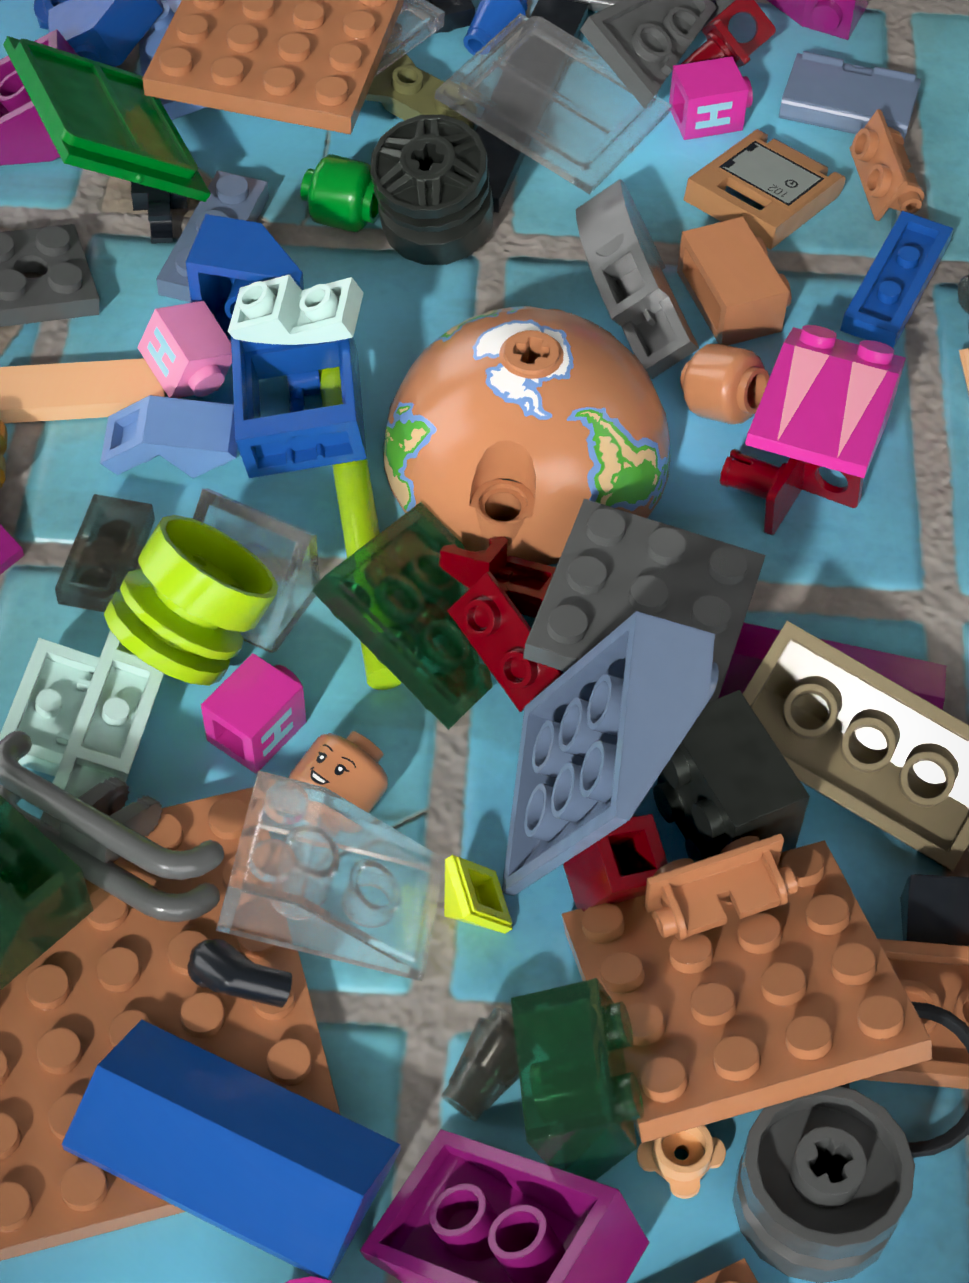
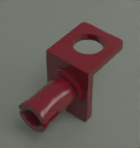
M734 0L701 29L707 41L681 64L732 56L739 68L751 60L749 55L774 35L776 28L755 0ZM737 13L749 14L756 23L755 35L746 43L737 42L728 30L730 19Z
M733 449L730 452V457L727 456L723 465L720 484L765 499L764 533L773 536L801 490L850 508H856L861 501L864 478L841 472L847 479L848 486L837 487L827 483L821 477L819 468L822 466L790 458L787 463L785 462L781 466H777L744 454L740 450Z

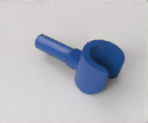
M319 370L287 375L290 393L289 413L303 411L305 406L304 396L321 394Z

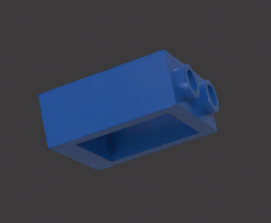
M231 336L235 441L249 478L367 459L358 353L353 337L316 344L281 345L236 340ZM340 367L343 404L261 417L259 380Z

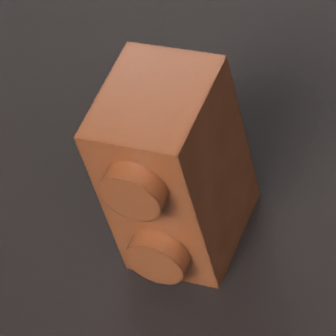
M744 217L682 231L677 273L718 344L732 345L782 332L786 307L791 304V288L785 275L782 273L778 274L768 258L764 241L759 236L755 237Z

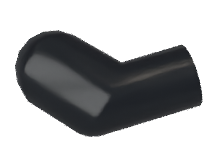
M208 939L198 943L192 949L187 965L191 980L195 984L209 988L214 992L280 1008L284 1007L290 994L292 985L291 973L255 964L223 939Z

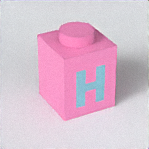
M204 301L156 308L137 347L169 398H182L192 395L203 397L218 391L224 383L225 376L232 364L231 342Z

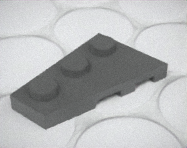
M622 0L589 16L580 31L645 109L672 72L673 66L677 65L682 55L717 7L711 0Z

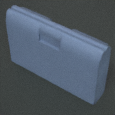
M803 51V54L797 53L782 97L779 118L857 134L866 126L876 110L879 109L883 112L887 126L899 131L905 142L921 79L916 78V75L877 66H875V69L844 63L843 59Z

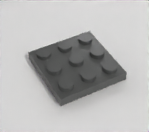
M584 499L525 643L523 658L566 672L632 614L638 611L715 634L713 662H716L718 665L719 675L716 689L708 702L719 698L766 555Z

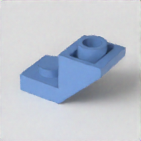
M149 395L108 416L100 464L116 475H119L160 455L192 478L225 465L236 458L238 449L235 441L234 405Z

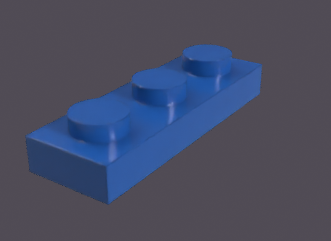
M902 211L844 313L840 331L864 340L881 342L894 349L949 246L953 228Z

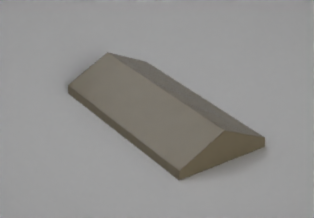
M786 621L745 689L743 696L799 781L948 870L954 871L969 845V725L791 622Z

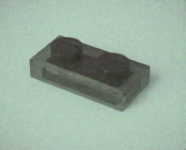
M97 494L93 495L55 587L58 604L105 612L115 592L120 591L121 584L127 573L137 568L138 558L155 521L152 504Z

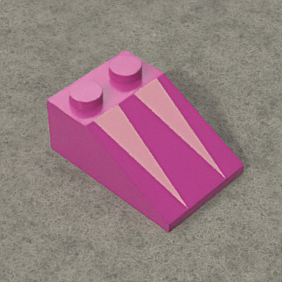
M805 325L802 329L793 327L782 345L748 431L745 445L865 478L887 425L906 357L895 355L892 347L881 342L863 340L858 345L836 339L837 334L825 327L816 325Z

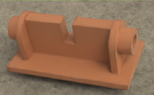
M879 109L876 110L866 126L856 134L849 148L872 214L877 221H880L889 208L914 214L920 210L924 200L922 187L918 185L914 173L908 172L911 164L903 146V136L899 131L887 126L883 112Z
M782 834L760 840L757 836L744 837L728 844L719 855L695 863L690 858L678 859L662 866L653 877L647 878L645 909L647 913L654 911L655 922L661 936L665 938L675 934L678 940H682L726 924L727 917L719 899L730 896L739 919L787 904L788 895L797 893L798 885L790 866L778 868L784 843Z

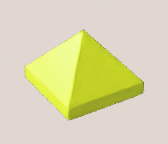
M455 855L445 859L444 917L504 934L512 930L513 923L496 871Z

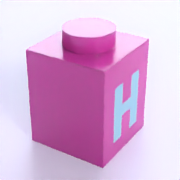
M732 56L673 66L669 109L684 140L743 131L746 108H750L752 105L753 92L749 78L747 76L742 77Z
M254 653L201 704L207 741L255 774L307 722L303 685L297 676L282 665L272 666Z

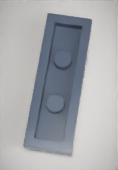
M217 170L208 186L211 193L206 202H199L156 278L159 295L191 302L186 260L205 214L256 222L269 199L267 181Z

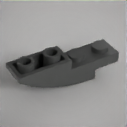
M619 179L576 209V221L589 267L611 319L622 327L634 355L646 369L649 377L653 379L700 348L662 272L666 268L626 184Z

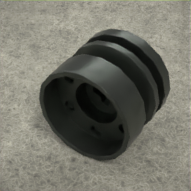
M418 115L397 123L383 134L372 152L370 173L374 184L375 196L378 200V211L382 229L389 245L405 259L423 265H447L468 257L483 245L493 227L494 206L491 186L489 184L487 152L479 134L465 122L445 115Z

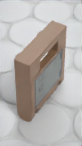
M757 129L689 177L684 201L721 222L744 217L755 237H761L766 247L771 250L833 202L841 194L846 178L838 172H833L827 176L828 167L777 139H772L767 143L768 135ZM726 186L764 206V208L758 210L725 191Z

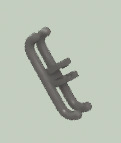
M11 732L0 741V827L7 833L141 913L157 920L169 922L194 920L217 906L220 900V893L214 884L206 882L185 893H167L155 888L114 863L118 858L123 857L143 870L162 878L177 880L196 878L212 871L223 861L224 850L217 841L208 840L191 850L185 851L164 848L145 837L149 836V833L154 831L155 826L158 825L161 812L163 811L161 810L162 805L159 804L160 802L143 795L141 799L138 798L136 802H132L124 807L130 793L128 791L129 786L116 777H110L108 780L105 779L103 784L99 783L77 798L19 764L18 761L28 754L32 746L31 738L25 732ZM24 799L60 820V831L21 809L17 803Z

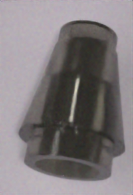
M495 1007L487 1019L478 1018L448 1081L449 1085L441 1094L442 1098L462 1115L477 1121L484 1110H488L537 1062L534 1052L542 1042L540 1037L522 1020L504 1009Z

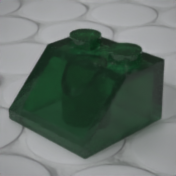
M597 978L511 998L526 1141L548 1166L593 1181L597 1180L637 1149L634 1120L642 1119L644 1116L643 1100L637 1078L633 1072L626 1073L623 1048L633 1046V1032L628 1011L622 1001L613 1002Z

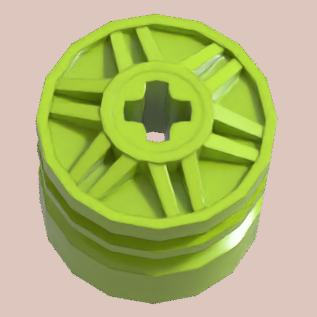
M178 515L162 517L140 553L138 562L141 569L127 573L121 584L120 591L115 592L108 603L104 617L109 629L122 645L143 662L181 681L210 686L222 679L228 670L230 658L236 657L242 648L244 638L241 632L249 631L257 626L276 597L278 584L272 572L256 555L218 529L193 518Z

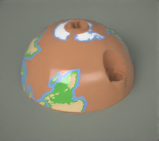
M532 306L509 307L482 313L452 327L425 348L411 365L390 405L383 443L384 470L390 489L403 511L422 530L442 544H455L458 548L473 552L487 549L489 547V538L505 536L508 539L507 556L552 565L559 562L584 499L645 518L649 517L661 499L669 477V430L665 410L648 372L637 357L610 332L592 321L559 309H542Z

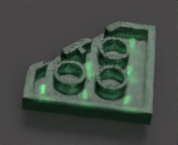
M420 502L324 575L312 592L376 656L379 662L386 666L413 693L422 705L449 730L493 687L490 670L486 665L480 664L478 653L447 611L466 592L462 583L439 566L440 550L443 546L452 544L464 549V545Z

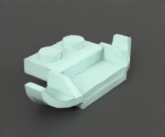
M111 630L100 658L38 638L0 733V741L11 732H25L31 738L32 746L28 754L18 761L19 764L55 776L53 784L77 798L99 783L103 784L105 779L108 780L110 777H116L126 783L164 673L143 662L123 646ZM43 811L41 820L60 831V820Z

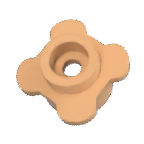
M705 1125L641 1143L637 1150L639 1166L644 1171H655L670 1184L671 1193L682 1199L696 1196L700 1190V1180L710 1168L722 1166L726 1157V1149L723 1142L716 1137H712ZM677 1149H684L688 1153V1158L679 1160L675 1157L674 1152Z

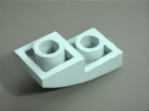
M290 275L263 282L257 281L240 287L228 332L236 340L281 345L316 344L352 338L364 292L352 277L327 284H318L304 290L300 289Z

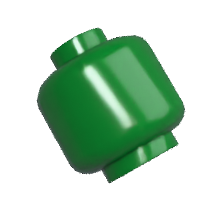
M332 154L322 158L315 169L309 168L304 174L300 195L301 199L308 203V212L311 219L318 224L350 232H359L368 222H376L379 217L378 200L375 196L374 184L370 173L371 165Z

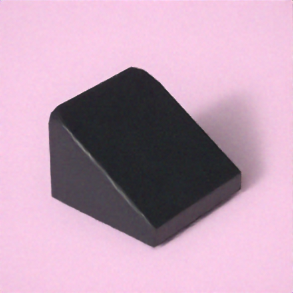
M910 875L900 897L903 941L969 946V877Z

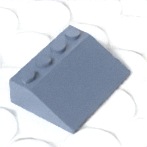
M636 611L525 706L502 892L504 894L515 896L631 819L716 689L719 670L717 663L713 662L714 633Z

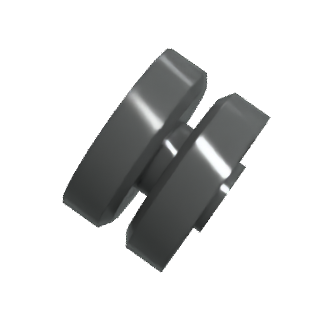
M838 1086L765 1107L749 1130L744 1153L741 1156L736 1173L732 1201L740 1232L760 1259L788 1277L816 1283L852 1278L879 1259L893 1235L912 1197L915 1163L903 1130L883 1106L857 1090Z

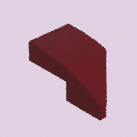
M505 536L489 538V547L485 550L472 552L458 548L455 544L446 545L441 548L439 566L466 587L471 588L486 572L490 571L500 586L506 585L510 590L508 597L518 611L523 615L536 618L556 567L514 556H507L508 539Z

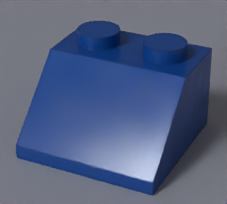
M205 214L186 260L191 303L204 301L231 342V335L228 329L240 287L257 281L263 282L290 275L300 289L304 290L303 272L262 223Z

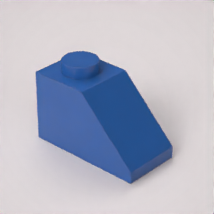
M67 0L48 9L49 33L57 29L79 56L116 67L124 62L163 12V4L160 0Z

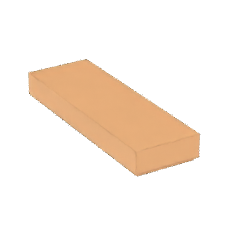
M144 358L0 367V420L4 424L103 418L149 395L167 397L166 392Z

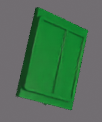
M7 36L3 46L64 164L203 202L207 201L211 193L198 172L195 160L160 99L144 95L143 76L28 39L19 40Z

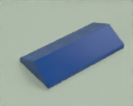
M142 1019L97 1065L62 1142V1147L65 1151L315 1277L331 1280L401 1151V1144Z

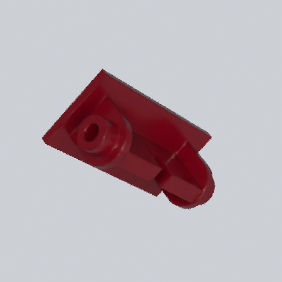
M489 571L447 611L519 712H522L530 701L564 672L523 658L525 643L531 627L508 597L510 594L506 585L500 586Z

